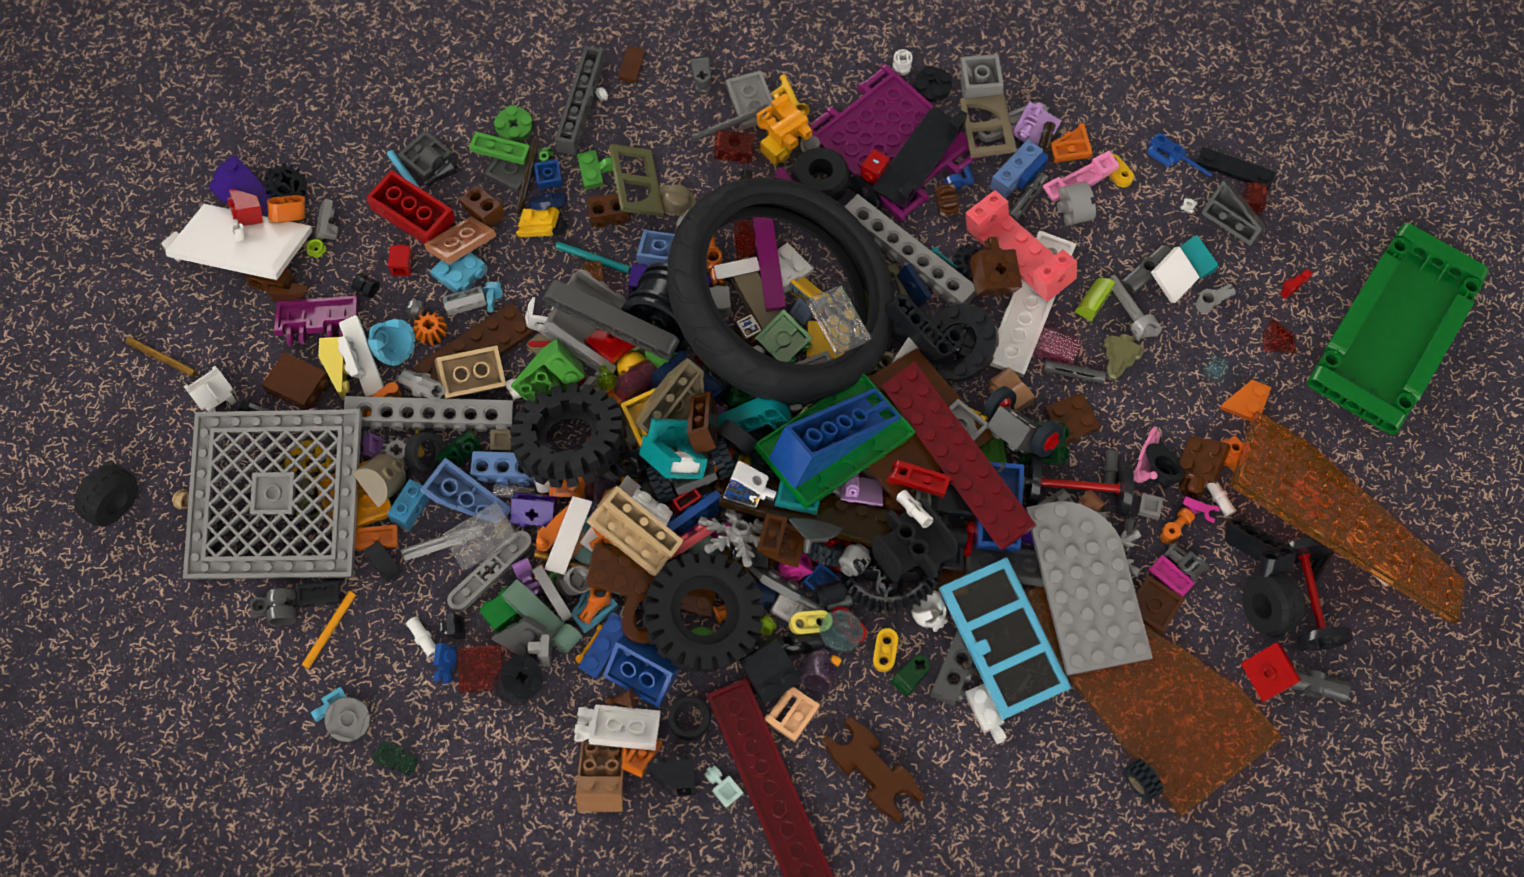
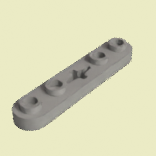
M517 531L450 592L447 598L449 607L455 612L466 610L512 567L511 564L516 563L532 547L531 536L525 531ZM495 567L493 569L495 573L493 575L490 573L486 575V568L492 569Z

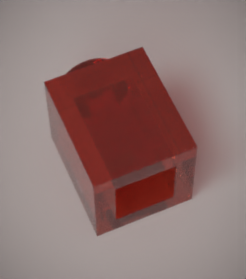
M1248 182L1243 191V198L1256 214H1262L1266 206L1267 185Z

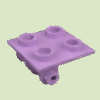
M1029 101L1013 130V134L1023 142L1029 139L1038 146L1042 132H1044V124L1046 122L1056 124L1055 130L1052 132L1054 135L1061 120L1043 110L1044 106L1041 103L1035 105Z
M858 473L854 478L841 485L840 500L851 503H865L871 506H883L882 485L876 479L859 477Z

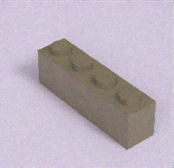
M759 271L729 277L747 311L753 313L762 329L782 311L766 312Z

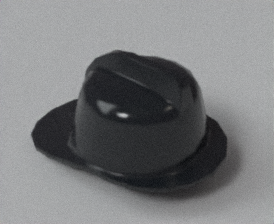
M1156 443L1147 446L1146 455L1151 463L1149 472H1157L1158 477L1153 480L1159 483L1163 489L1169 488L1175 481L1182 480L1185 477L1184 470L1169 449Z

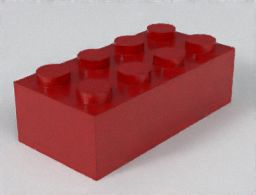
M393 170L366 197L372 211L423 244L447 231L455 222V217L450 207Z

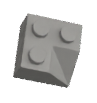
M998 54L961 57L963 99L1002 94L1004 83Z

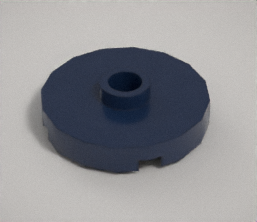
M548 192L529 199L530 208L533 210H546L551 206L557 208L568 203L566 193Z

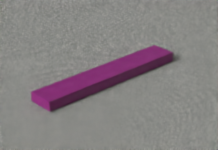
M755 217L753 218L766 312L786 310L773 219Z

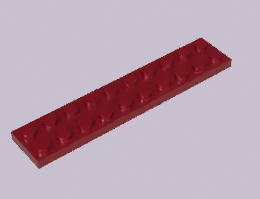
M915 361L881 385L905 420L916 431V435L945 475L951 476V483L1001 551L1037 526Z
M747 678L707 694L706 698L783 877H834Z

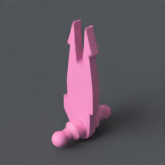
M1153 427L1149 432V436L1140 452L1137 467L1133 471L1134 481L1137 483H1143L1148 479H1156L1158 477L1157 472H1149L1151 463L1146 455V448L1149 444H1159L1160 432H1156L1157 427Z

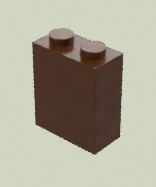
M283 352L262 383V386L266 393L301 410H309L317 405L318 397L322 391L328 388L330 379L326 371Z

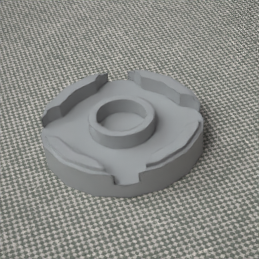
M343 697L337 699L328 707L324 722L327 731L333 738L339 741L350 742L365 734L369 726L370 715L362 701L353 697Z

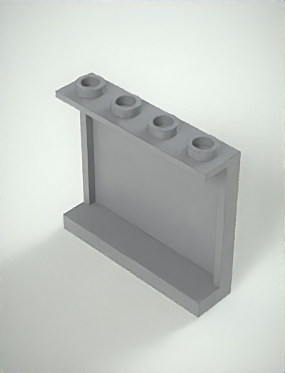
M579 269L573 273L567 285L620 310L626 302L623 295L613 292L606 283L596 280L586 270ZM552 309L540 330L541 334L551 341L557 338L575 357L594 370H606L605 377L613 374L617 368L615 363L612 364L584 343V339L599 328L561 310Z

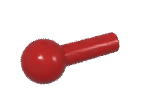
M972 520L964 525V528L968 531V539L964 547V556L970 557L972 554L976 522Z

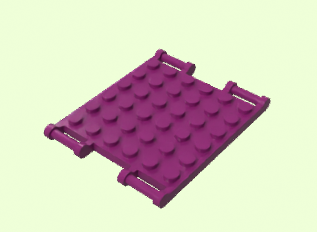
M883 64L878 72L865 82H860L857 85V90L864 95L844 111L839 113L832 106H829L825 109V113L809 124L812 129V136H816L819 139L821 148L832 149L843 156L848 164L850 175H860L861 165L873 149L889 157L891 163L930 109L934 107L887 64ZM883 76H887L885 79H883L880 83H878V84H877L876 86H874L872 89L870 88V86H872L874 83H876V82H877L879 79H881ZM829 118L832 119L826 125L820 128L817 132L815 131L816 128L822 125ZM961 131L917 191L916 195L918 197L909 203L905 209L900 210L898 208L899 205L879 195L882 199V205L901 223L909 213L930 199L929 195L922 189L929 181L946 168L951 175L961 174L966 165H970L981 157L971 158L969 155L958 165L953 163L969 150L966 134ZM867 182V183L871 184L872 187L875 185V184L872 183V182Z

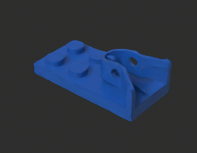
M717 490L712 493H706L700 502L695 505H689L684 510V513L677 518L672 514L666 526L676 535L680 536L697 524L701 516L709 520L719 514L722 509L719 506L722 496Z

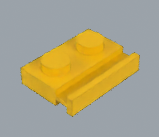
M555 207L546 210L523 209L518 224L519 231H516V234L519 237L553 236L552 230L556 226L560 211Z

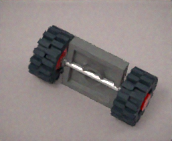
M724 439L717 440L716 449L710 450L713 460L710 459L708 452L701 453L708 459L703 479L665 478L654 467L647 468L646 471L659 503H665L676 498L672 484H674L677 494L680 495L717 480L718 478L713 468L715 465L721 479L732 476L735 470L734 460Z

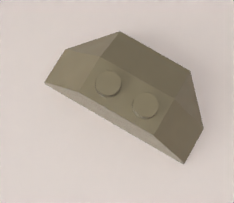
M686 358L666 375L643 405L636 425L648 434L652 418L688 420L690 396L704 393V371L690 359Z

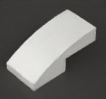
M780 593L770 609L771 613L789 622L792 615L798 612L814 611ZM797 620L796 625L801 628L802 624Z

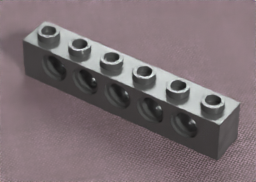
M584 47L555 137L556 148L559 153L576 156L605 64L603 49Z
M988 579L978 580L964 613L967 623L994 611L996 605L1001 606L1005 594L1002 593L1003 585ZM980 601H987L990 607H983ZM994 621L971 631L976 642L984 639L987 640L990 633L986 631L988 624L993 625ZM959 630L956 632L930 694L931 697L951 706H955L956 701H962L966 691L962 689L965 681L969 683L973 674L968 669H963L956 661V658L962 657L970 663V666L974 662ZM948 677H956L959 683L951 684L948 681Z

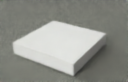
M1175 247L1151 272L1171 303H1176L1199 279L1198 274L1180 247Z

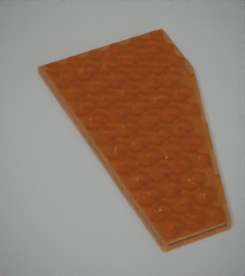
M1256 411L1252 416L1229 486L1453 625L1460 621L1466 580L1303 437L1295 435L1285 426L1277 424L1267 415Z
M1038 586L1026 596L1066 675L1045 587ZM1021 608L1014 611L1016 616L1040 644L1024 609ZM1145 626L1153 657L1151 660L1069 676L1066 675V677L1133 760L1137 758L1143 759L1146 764L1150 765L1151 769L1155 770V774L1160 777L1159 780L1163 783L1164 791L1161 794L1177 814L1182 817L1283 737L1239 685L1228 681L1202 664V661L1175 643H1170Z

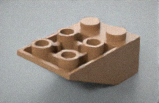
M581 742L576 788L577 812H623L625 770L622 769V747L589 744V742Z

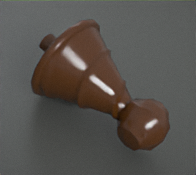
M630 687L616 698L609 696L604 701L607 706L619 704L635 709L639 695H636L634 689Z

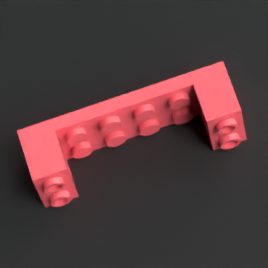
M996 190L965 213L967 231L984 246L986 239L997 237L999 247L1002 250H1016L1021 279L1046 302L1077 279V261L1064 249L1054 255L1009 215L1008 201Z

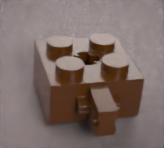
M989 237L984 241L985 249L975 253L970 261L976 296L1012 295L1022 288L1016 250H1002L999 247L997 237Z

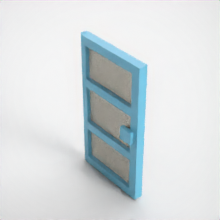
M1008 557L938 588L1001 720L1072 688Z

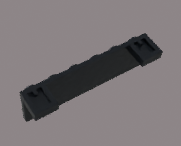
M932 107L877 180L872 190L905 209L965 127L967 113L960 110L957 116L953 115L951 117Z

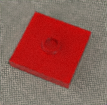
M597 329L584 339L587 347L612 364L636 347L601 329Z
M1276 642L1240 663L1262 702L1268 701L1302 681L1280 642Z

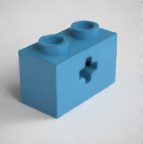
M409 479L387 513L393 524L407 531L411 530L430 500L428 496L420 491L422 485Z

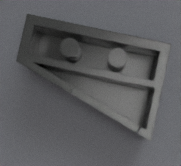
M1228 178L1222 181L1201 212V214L1250 246L1257 241L1266 228Z

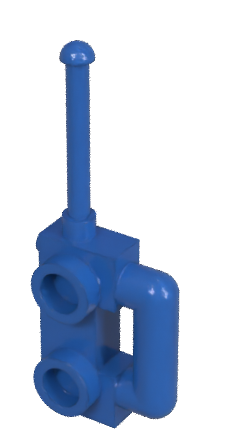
M1158 132L1149 142L1148 155L1166 167H1170L1173 163L1177 165L1180 160H1183L1206 174L1209 178L1212 177V172H1208L1187 158L1185 155L1186 150L1181 145L1169 140L1166 135ZM1160 149L1161 151L1169 155V157H1165L1164 155L1159 153L1158 150Z

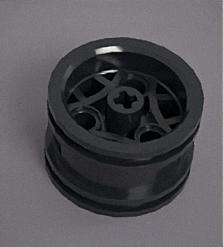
M667 263L651 264L639 279L638 290L629 295L621 310L675 335L679 339V344L674 353H678L681 350L685 351L690 345L685 339L672 311L667 287Z

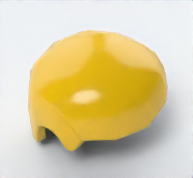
M629 352L618 360L616 365L617 371L623 381L635 377L642 371L641 363L646 365V359L642 353Z

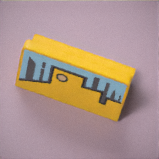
M804 276L797 282L794 279L790 281L789 292L797 299L804 297L817 308L815 313L818 316L832 304V299Z

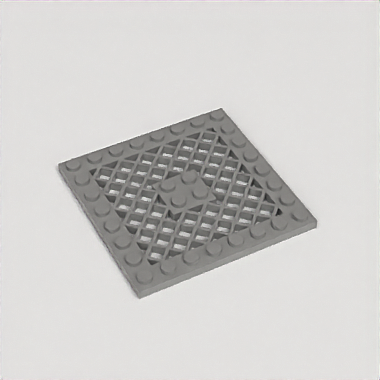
M360 409L195 412L183 579L354 578L358 481L352 473L359 468L362 411ZM313 432H323L318 438L313 435ZM333 432H338V438L333 434ZM261 433L256 439L251 435ZM271 433L281 434L277 438H275ZM292 433L302 434L296 439ZM230 434L240 435L236 439H234ZM309 435L314 442L305 448L301 442ZM331 435L335 441L326 448L321 442ZM268 436L273 442L264 449L260 443ZM289 436L293 442L285 449L280 443ZM227 437L231 443L223 450L219 443ZM248 437L252 443L243 449L239 443ZM319 445L324 452L315 458L311 452ZM257 446L262 453L253 459L249 453ZM278 446L283 452L274 459L269 453ZM299 446L303 452L295 459L290 453ZM237 447L241 453L233 460L228 454ZM337 447V456L335 457L331 452ZM216 448L221 452L217 457ZM329 455L334 462L325 469L321 462ZM267 456L271 463L263 470L259 463ZM288 456L292 463L283 469L279 463ZM309 456L313 462L304 469L300 462ZM226 457L230 464L222 470L217 464ZM246 457L251 463L242 470L238 464ZM296 466L302 471L298 477L295 472H291ZM318 466L323 472L314 479L309 473ZM235 467L240 473L231 480L227 474ZM256 467L261 473H252L251 479L247 474ZM275 467H277L281 472H271V471H272ZM336 468V475L334 478L330 473ZM216 469L219 474L214 478V471ZM307 476L312 483L303 490L299 483ZM328 476L333 482L324 489L319 483ZM224 478L229 484L220 491L216 484ZM245 478L249 484L241 491L237 484ZM317 487L322 493L313 500L308 494ZM234 488L239 494L230 501L225 495ZM297 488L301 493L295 498ZM335 488L333 499L329 493ZM213 489L218 493L214 498ZM250 491L251 500L246 496ZM306 497L311 503L302 511L297 504ZM327 497L332 503L323 510L318 504ZM243 498L248 505L239 511L235 505ZM223 499L227 505L219 512L215 505ZM316 508L321 514L312 521L307 514ZM233 509L237 515L229 522L224 515ZM296 509L300 514L291 521L286 515H294ZM334 509L332 520L328 514ZM212 511L216 514L213 519H211ZM249 511H250V515L256 516V517H255L253 520H251V521H249V520L245 517V515H246ZM277 515L272 521L266 517ZM305 518L309 525L301 532L296 525ZM326 518L331 524L322 532L317 525ZM221 519L226 526L217 532L213 526ZM242 519L247 525L238 532L233 526ZM263 519L268 525L259 532L254 526ZM284 519L288 525L280 532L275 525ZM314 528L319 535L311 542L306 535ZM273 529L277 536L269 542L264 536ZM294 529L299 535L290 542L285 535ZM231 530L236 536L227 543L223 536ZM252 530L256 536L248 543L243 536ZM210 531L215 535L211 540ZM331 531H332V541L327 537V535H328ZM282 539L287 546L279 553L274 546ZM303 539L308 546L300 553L295 546ZM325 539L329 546L321 553L316 545ZM220 540L224 547L216 553L211 547ZM241 540L245 547L237 553L232 547ZM262 540L267 546L258 553L253 546ZM312 549L318 554L306 556ZM250 550L255 556L244 555ZM271 550L276 556L265 555ZM290 550H293V552H294L297 556H285V555H286ZM228 551H230L234 555V557L222 556H224Z

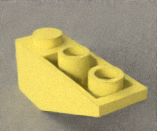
M340 337L319 338V358L341 400H345L346 393L350 391L349 381H347L346 362L338 350L339 342L337 339Z

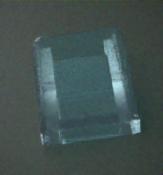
M1212 355L1202 375L1221 383L1230 363Z

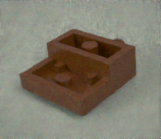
M1082 392L1045 406L1043 411L1047 421L1053 420L1066 423V427L1070 430V436L1066 439V445L1080 440L1085 435L1098 431L1101 427Z

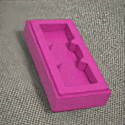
M1164 555L1148 570L1159 582L1181 597H1184L1195 585L1191 578Z

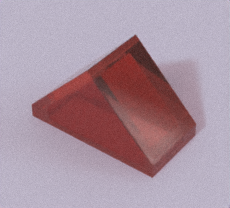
M1271 320L1263 332L1264 351L1295 353V334L1276 320Z

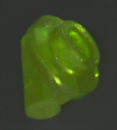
M605 365L600 366L601 376L597 379L598 385L604 389H611L618 383L617 376L612 374Z

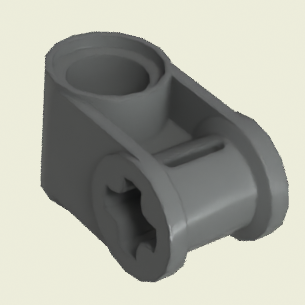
M709 57L690 59L696 90L699 93H708L712 88Z

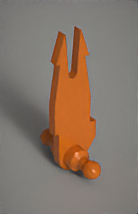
M569 505L557 514L546 527L542 526L537 532L536 547L538 550L543 552L551 550Z

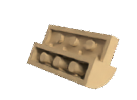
M615 486L597 505V509L587 520L588 524L653 576L658 574L666 561L674 555L684 541L618 486Z

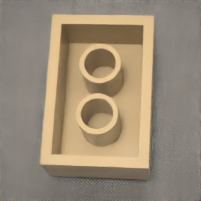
M497 345L438 357L434 360L439 382L445 387V394L442 395L443 399H452L506 386Z

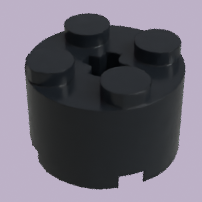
M524 656L513 657L506 661L495 675L493 681L495 694L501 701L509 703L508 705H524L542 688L543 674L534 658Z

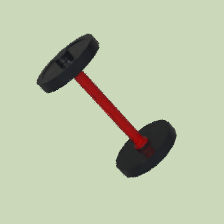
M1031 455L1024 480L1026 506L1038 505L1041 486L1115 492L1117 514L1128 515L1134 493L1133 466L1130 463L1120 464L1116 484L1042 478L1041 457Z
M1312 537L1286 543L1296 549L1294 563L1302 564L1317 630L1304 633L1296 638L1297 648L1301 651H1318L1339 647L1351 642L1353 634L1349 627L1326 628L1310 561L1321 558L1331 551L1328 539Z

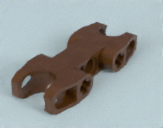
M848 716L844 720V724L852 734L853 740L851 743L839 745L826 736L822 740V744L829 752L833 762L844 774L848 776L852 771L857 770L872 787L865 793L868 800L880 812L898 824L903 816L894 805L895 796L902 793L908 794L918 803L922 802L925 796L917 786L912 775L902 765L898 763L890 769L874 752L881 746L879 741L866 727Z

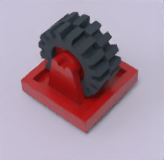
M831 538L828 542H813L811 553L807 554V557L811 558V561L824 564L830 569L841 572L839 558L846 547L851 545L852 542L838 538Z

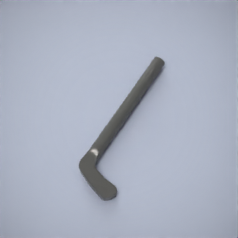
M763 105L692 134L691 138L693 142H696L753 119L757 113L769 105Z

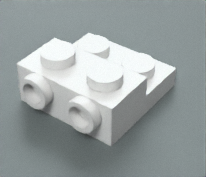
M788 242L778 249L784 294L790 290V281L792 279L797 282L803 276L806 278L813 272V267Z

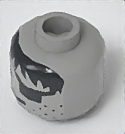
M861 544L847 546L839 558L841 571L847 576H860L870 563L869 551Z

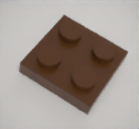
M1147 576L1136 593L1143 623L1161 635L1185 600V598L1150 576Z

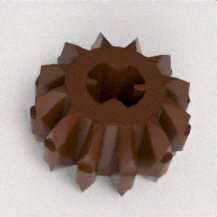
M953 184L936 186L935 200L939 214L942 217L958 214L959 201L955 186Z

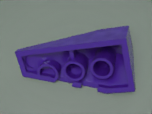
M235 155L219 165L209 186V189L219 200L227 204V198L230 197V189L256 195L261 206L262 216L268 217L267 200L271 198V194L265 193L266 188L263 187L253 173Z

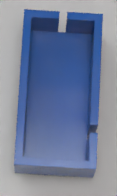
M990 462L1023 506L1024 465L1005 463L1001 472H998L1001 463ZM976 517L974 550L1017 553L1020 550L1021 538L1001 551Z

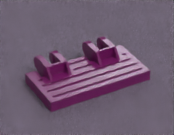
M358 296L277 301L274 323L275 336H284L285 329H287L286 343L288 346L293 345L294 333H299V343L304 345L306 344L307 334L325 333V326H327V338L334 337V330H339V337H342L343 333L339 322L355 315L358 316Z

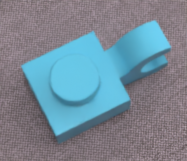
M341 687L321 698L324 705L311 712L316 722L325 717L328 707L334 701L346 697Z

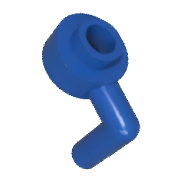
M966 165L962 170L965 178L961 174H953L944 180V184H953L957 192L963 186L973 185L975 180L969 165Z

